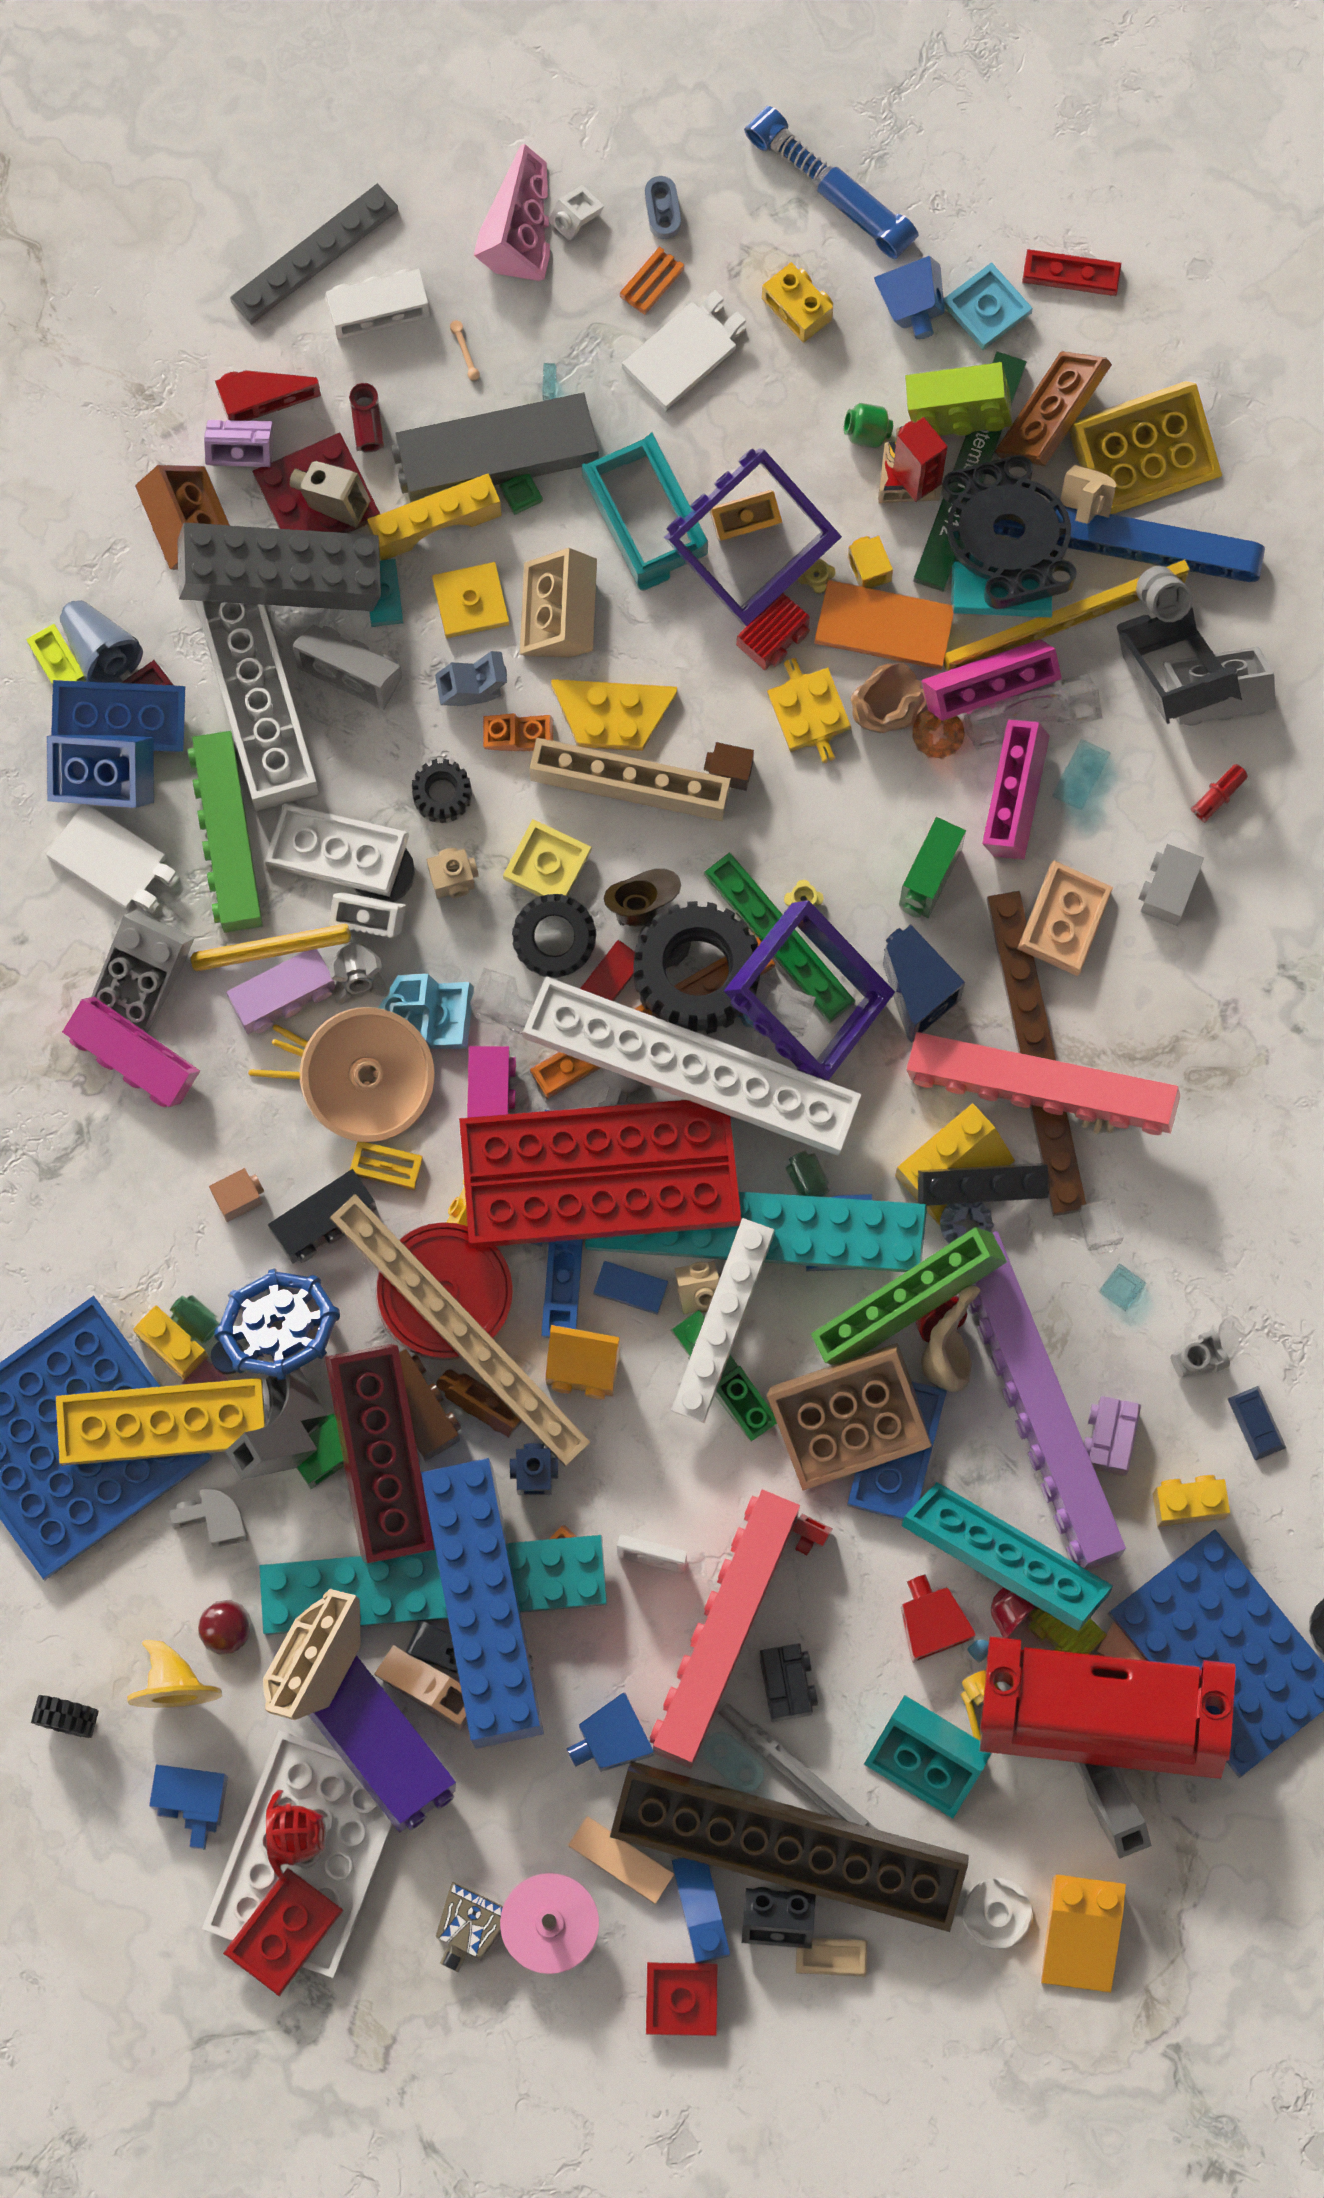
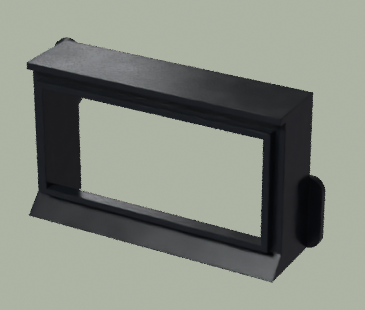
M1192 606L1182 619L1175 622H1165L1158 617L1151 619L1149 615H1142L1117 625L1116 628L1124 660L1167 724L1170 723L1169 719L1171 718L1174 719L1229 699V697L1242 700L1236 668L1233 666L1224 668L1197 630ZM1185 640L1208 674L1198 681L1165 692L1142 655Z

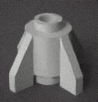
M359 943L346 944L337 952L329 967L331 979L336 980L334 993L336 1003L342 1005L352 996L351 993L361 994L369 989L371 993L384 996L387 993L385 981L379 974V971L382 969L381 960L365 945Z

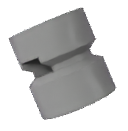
M1154 566L1147 569L1140 576L1136 587L1137 596L1160 620L1175 622L1182 619L1188 613L1193 600L1191 590L1170 569L1163 566Z

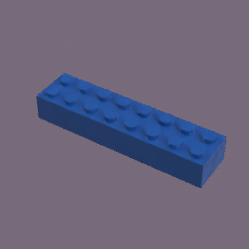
M486 1458L421 1472L470 1740L475 1749L544 1735L498 1489L490 1459Z

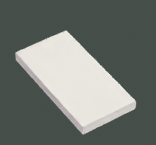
M284 803L264 864L269 868L390 897L409 835L405 831Z

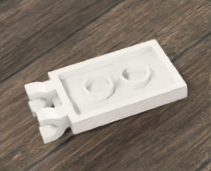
M716 290L704 300L700 307L692 301L622 362V368L665 411L736 350V344L733 340L746 330L744 326L746 320L738 312L734 313L724 326L714 317L724 309V306L721 304L724 298Z
M88 804L82 805L46 853L48 859L127 911L134 903L153 916L160 907V904L156 902L158 900L157 897L145 891L154 878L171 890L180 880L176 876L177 872L163 864L166 860L165 854Z

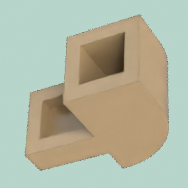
M1074 465L1065 475L1060 500L1064 506L1078 509L1075 521L1088 524L1095 515L1109 518L1116 482L1106 474Z

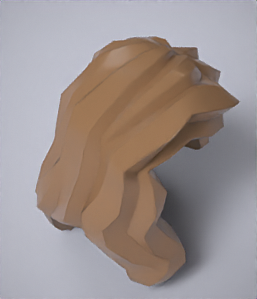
M903 662L877 667L867 681L857 687L850 699L855 722L863 729L877 733H886L912 726L926 705L925 694L920 681L917 680L912 669Z

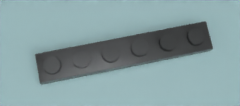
M378 183L233 294L230 297L231 303L252 325L398 211V205Z

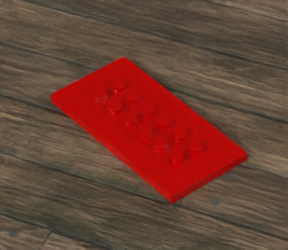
M689 1100L459 1118L469 1249L740 1226L741 1212L730 1115Z

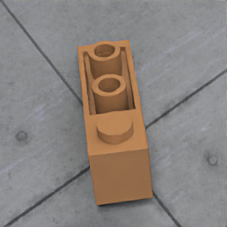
M393 1645L374 1675L461 1731L467 1723L460 1683Z

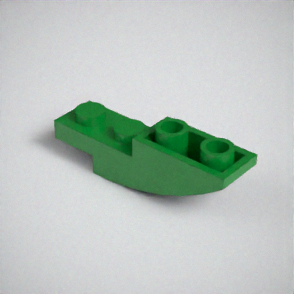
M697 1310L670 1329L689 1356V1360L705 1320L700 1310ZM729 1355L715 1397L752 1442L777 1424L774 1413L742 1367L738 1366L732 1356Z

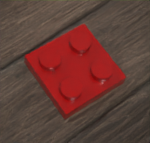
M647 1962L646 2035L717 2036L718 1964Z

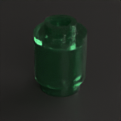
M805 1150L788 1159L790 1164L785 1169L799 1196L823 1197L830 1192L827 1186L829 1180L815 1153L808 1155Z
M184 1295L181 1296L170 1308V1311L173 1313L171 1319L191 1336L193 1341L198 1340L202 1344H205L214 1336V1330L220 1324L216 1320L217 1315L194 1295H190L187 1298Z

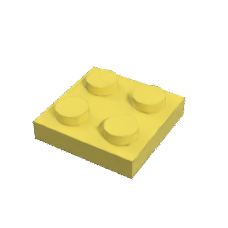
M532 819L503 874V879L539 897L548 894L568 896L592 851V847Z

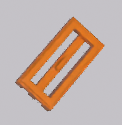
M659 246L621 290L620 297L646 315L682 273L684 264L680 261H675L674 256L671 254L667 255L664 253V249ZM660 260L663 261L632 297L633 291ZM671 267L672 270L643 304L640 303V299L654 285L664 271Z

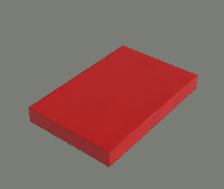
M288 1867L284 1871L288 1881L281 1882L278 1879L223 1952L225 1956L279 1997L344 1911Z

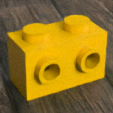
M792 262L762 285L761 299L803 343L832 321L833 302L829 295L824 291L819 292L812 284L808 273L802 268L798 270Z
M1215 1475L1195 1477V1482L1182 1484L1181 1479L1164 1480L1161 1482V1486L1156 1487L1152 1493L1157 1527L1222 1520L1230 1514L1225 1479L1216 1480Z

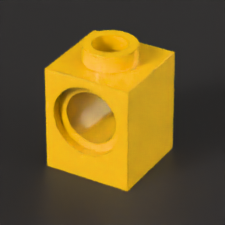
M869 536L861 537L849 546L847 558L859 586L872 589L892 582L893 568L880 536L873 538Z

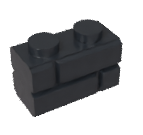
M800 1643L760 1650L759 1659L771 1722L812 1715V1706H818L815 1685L808 1686L806 1672L812 1671L809 1652H802Z

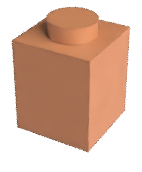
M245 1168L209 1186L226 1222L263 1204L259 1194L263 1193L264 1189L256 1174L249 1176Z

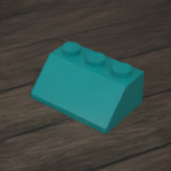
M953 562L951 605L954 614L1052 618V596L1005 609L990 607L984 599L985 586L988 580L969 571L961 562ZM1026 579L1021 583L1028 590H1034L1039 587L1038 582L1033 579ZM995 587L990 591L997 598H1003L1008 595L1007 590L1002 587Z
M904 1695L864 1765L954 1819L992 1753L980 1752V1740Z

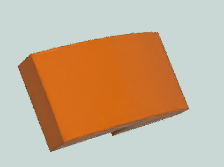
M515 713L483 716L484 749L534 751L536 738L553 741V718L551 715L518 717Z

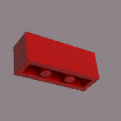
M924 417L917 422L909 421L898 431L892 472L915 502L942 485L948 448Z

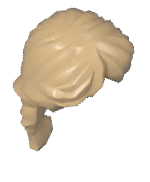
M974 1285L966 1287L959 1293L957 1304L948 1310L943 1319H940L938 1324L932 1329L931 1340L921 1358L924 1376L933 1384L952 1393L962 1391L970 1382L969 1377L972 1366L970 1351L964 1344L957 1327L959 1321L966 1314L969 1304L981 1291Z

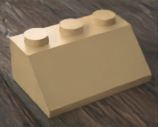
M566 548L524 563L520 655L571 658L593 651L597 558L572 548Z

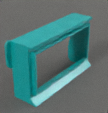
M653 432L638 442L586 465L585 463L582 464V477L637 587L642 591L670 579V571L687 563L675 550L644 563L600 475L647 456L677 517L681 516L684 519L692 511V508ZM697 522L686 533L690 543L685 544V546L699 559L708 555V540L699 522Z

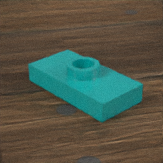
M396 559L379 561L381 596L374 610L369 611L371 627L403 624Z

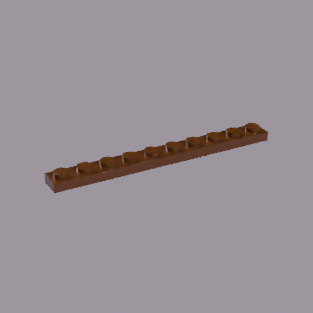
M1020 891L987 896V905L1018 1053L1056 1061L1034 956L1017 949L1027 925ZM1030 1105L1041 1162L1048 1165V1195L1053 1216L1086 1211L1087 1205L1067 1112L1063 1111L1062 1115H1056L1044 1111L1043 1107Z

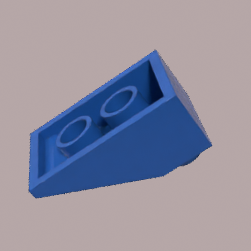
M48 735L47 801L130 808L154 803V737Z

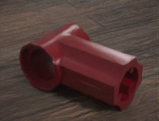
M369 383L356 384L351 389L349 395L356 450L365 453L376 452L384 448L378 393L375 387ZM366 397L371 399L372 403L364 407L358 405L357 401L360 398Z

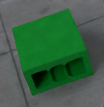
M935 818L902 885L899 905L903 907L907 914L920 918L922 915L929 919L962 851L966 834L965 829L941 818Z

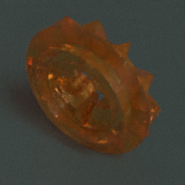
M929 710L918 716L912 729V739L917 750L926 754L928 758L935 757L941 760L947 756L955 755L963 744L965 736L963 723L958 716L942 721ZM941 723H943V735L947 736V738H940L936 744H933V734L929 732L930 730L936 731L938 727L940 728Z

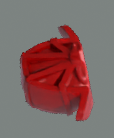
M277 1790L271 1797L266 1809L267 1855L274 1873L281 1882H285L288 1880L281 1870V1865L288 1864L289 1866H294L295 1863L306 1861L318 1855L321 1851L323 1852L326 1848L324 1846L326 1843V1827L324 1816L314 1810L303 1806H292L291 1803L278 1805L284 1790Z

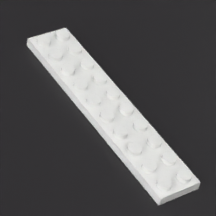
M547 976L522 1034V1038L836 1156L840 1154L861 1097L860 1093Z

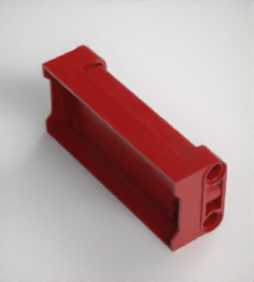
M990 1636L979 1751L1221 1779L1226 1761H1229L1236 1665L1234 1663L1203 1660L1200 1670V1667L1029 1647H1024V1650H1021V1639ZM1005 1682L1010 1685L1011 1689L1001 1691L995 1687V1684ZM1216 1706L1220 1709V1714H1210L1206 1707Z

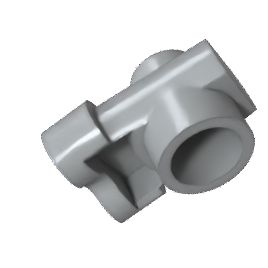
M1215 1330L1200 1334L1198 1341L1191 1343L1170 1356L1175 1371L1180 1378L1210 1369L1213 1372H1218L1230 1366L1229 1357L1223 1350L1220 1337ZM1188 1357H1190L1193 1360V1364L1190 1363Z

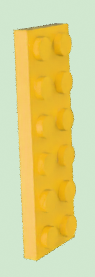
M261 1378L56 1396L59 1463L61 1466L223 1452L245 1432L265 1427L263 1383Z

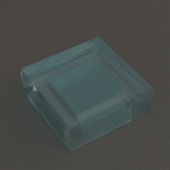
M544 363L543 401L556 398L557 367L555 363Z
M1119 1263L1098 1292L1126 1312L1147 1283Z

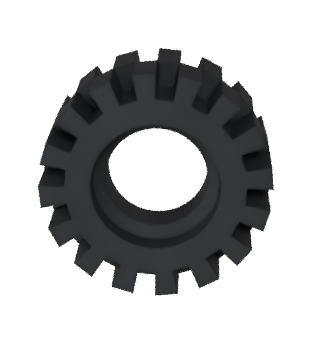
M437 759L432 760V765L430 766L427 763L422 765V771L417 770L415 780H412V795L416 809L420 810V814L424 818L426 815L429 816V821L432 822L440 819V823H446L447 818H451L452 821L457 820V815L459 813L463 815L466 812V806L469 807L471 803L470 778L467 777L465 769H460L459 764L456 762L453 765L449 764V759H443V763H438ZM439 780L450 782L455 789L452 798L445 802H438L432 799L429 795V789L434 782Z
M38 1695L31 1723L69 1735L92 1738L99 1710L57 1697Z

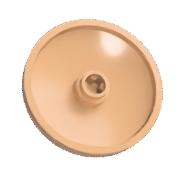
M354 1008L331 1017L312 1035L301 1059L300 1085L309 1110L325 1128L346 1139L359 1142H375L394 1137L405 1131L423 1113L433 1091L434 1063L424 1037L408 1020L380 1008Z

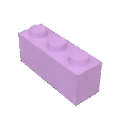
M317 949L304 951L230 989L226 993L246 1033L249 1034L253 1031L261 1033L269 1029L273 1025L272 1022L282 1016L289 1018L298 1014L303 1009L302 1006L313 1000L315 1003L327 999L331 996V991L336 986Z

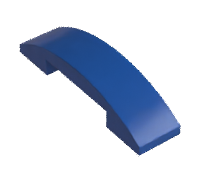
M583 1239L549 1242L541 1334L543 1338L550 1337L551 1325L577 1329Z

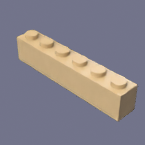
M536 738L529 767L530 781L722 822L730 792V778Z

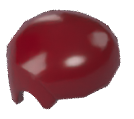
M232 1600L216 1601L202 1613L198 1624V1635L206 1649L219 1655L231 1654L238 1651L247 1642L252 1621L243 1605Z

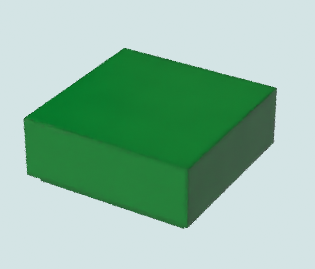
M530 474L514 477L499 485L514 515L543 502V497Z

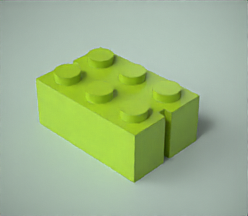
M1002 362L905 375L907 408L911 421L917 422L924 417L939 436L950 434L964 436L973 431H1000L1004 427L1013 426L1010 390Z

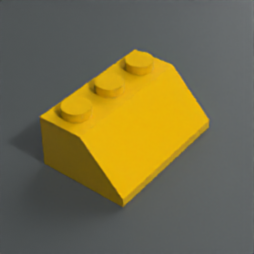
M972 1103L897 1167L895 1177L918 1201V1170L1011 1165L1015 1162V1159L993 1124ZM948 1204L927 1206L928 1214L939 1226L942 1212Z

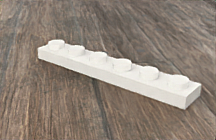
M742 1218L671 1411L703 1423L705 1422L774 1237V1229Z

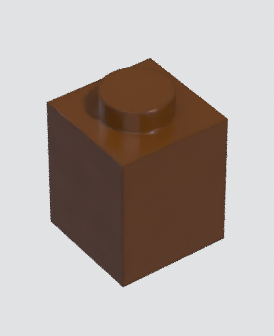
M716 742L714 752H707L704 771L709 772L711 775L730 778V788L747 791L754 762V750Z

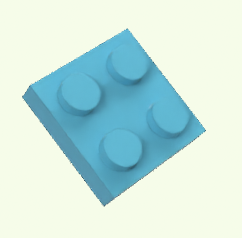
M992 262L944 298L945 309L982 350L986 349L1032 314L1033 310L1031 305Z

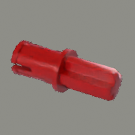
M1234 764L1216 783H1211L1209 785L1210 789L1191 807L1193 813L1197 812L1195 816L1206 823L1224 803H1229V797L1248 777L1245 769L1238 764Z

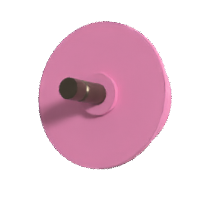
M545 1873L532 1876L513 1889L502 1908L500 1929L508 1952L518 1963L534 1972L555 1974L572 1969L588 1956L598 1936L599 1916L593 1898L580 1883L565 1875Z

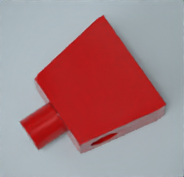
M926 1574L907 1581L913 1600L902 1604L901 1614L912 1663L974 1640L976 1634L947 1587L933 1592Z

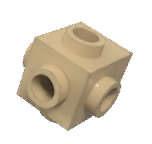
M457 848L444 849L438 853V856L426 859L436 899L446 896L459 898L467 895L469 890L475 889L473 878L479 877L474 857L468 859L465 848L461 850Z
M695 1262L689 1266L674 1268L683 1314L693 1313L697 1310L708 1312L722 1274L717 1273L715 1262Z

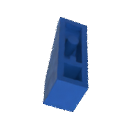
M686 1858L671 1860L695 1963H704L729 1957L730 1951L709 1865Z

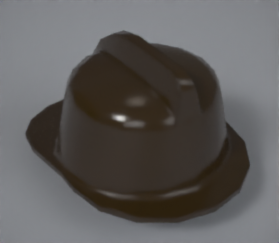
M651 869L611 885L605 891L604 903L611 912L616 914L620 925L644 926L652 922L660 907L665 906L676 898L680 893L681 881L674 871Z

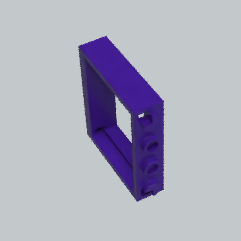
M752 448L746 452L738 461L741 465L732 474L727 471L714 483L717 488L708 496L705 493L699 496L690 506L693 510L684 519L679 516L666 528L669 533L664 537L737 620L745 626H748L842 538L839 532L766 450L761 448L756 451ZM760 464L818 528L820 533L740 607L680 538Z
M809 900L791 903L724 990L731 999L733 1007L739 1012L745 1013L753 1021L755 1030L763 1036H767L776 1045L775 1050L782 1057L789 1059L797 1067L798 1071L825 1081H829L895 994L890 985ZM797 926L864 996L817 1060L749 990L750 986Z

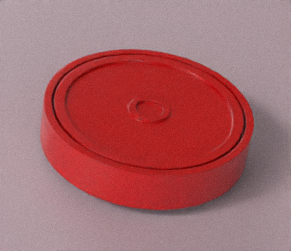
M449 1222L421 1226L399 1239L493 1339L507 1319L513 1295L511 1273L500 1250L496 1246L469 1249L468 1226ZM379 1271L375 1288L376 1305L381 1321L393 1339L408 1351L424 1358L433 1360L461 1358Z

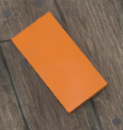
M828 580L814 644L942 670L954 615L952 605Z

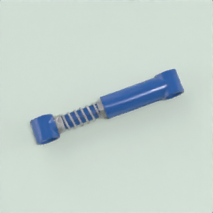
M766 106L744 128L745 134L751 143L762 151L773 149L777 154L781 153L782 158H788V163H794L795 169H800L801 174H807L808 180L813 179L814 185L818 187V193L874 238L876 245L885 255L892 259H897L919 236L914 224L901 214L895 215L839 167L833 168L832 166H827V162L822 163L820 161L821 157L816 158L814 156V151L809 152L807 150L808 146L803 147L801 141L797 142L795 140V135L789 132L788 123L783 115L775 108Z

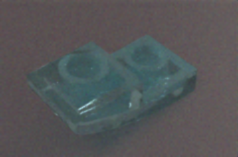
M1080 739L1052 797L1082 811L1111 752Z

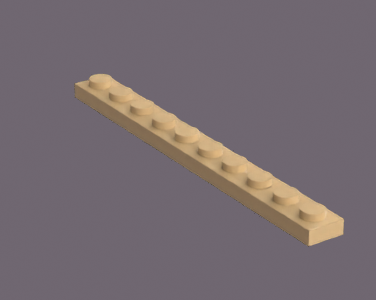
M356 1194L330 1217V1220L532 1433L547 1448H551V1453L564 1466L572 1461L590 1443L586 1436Z

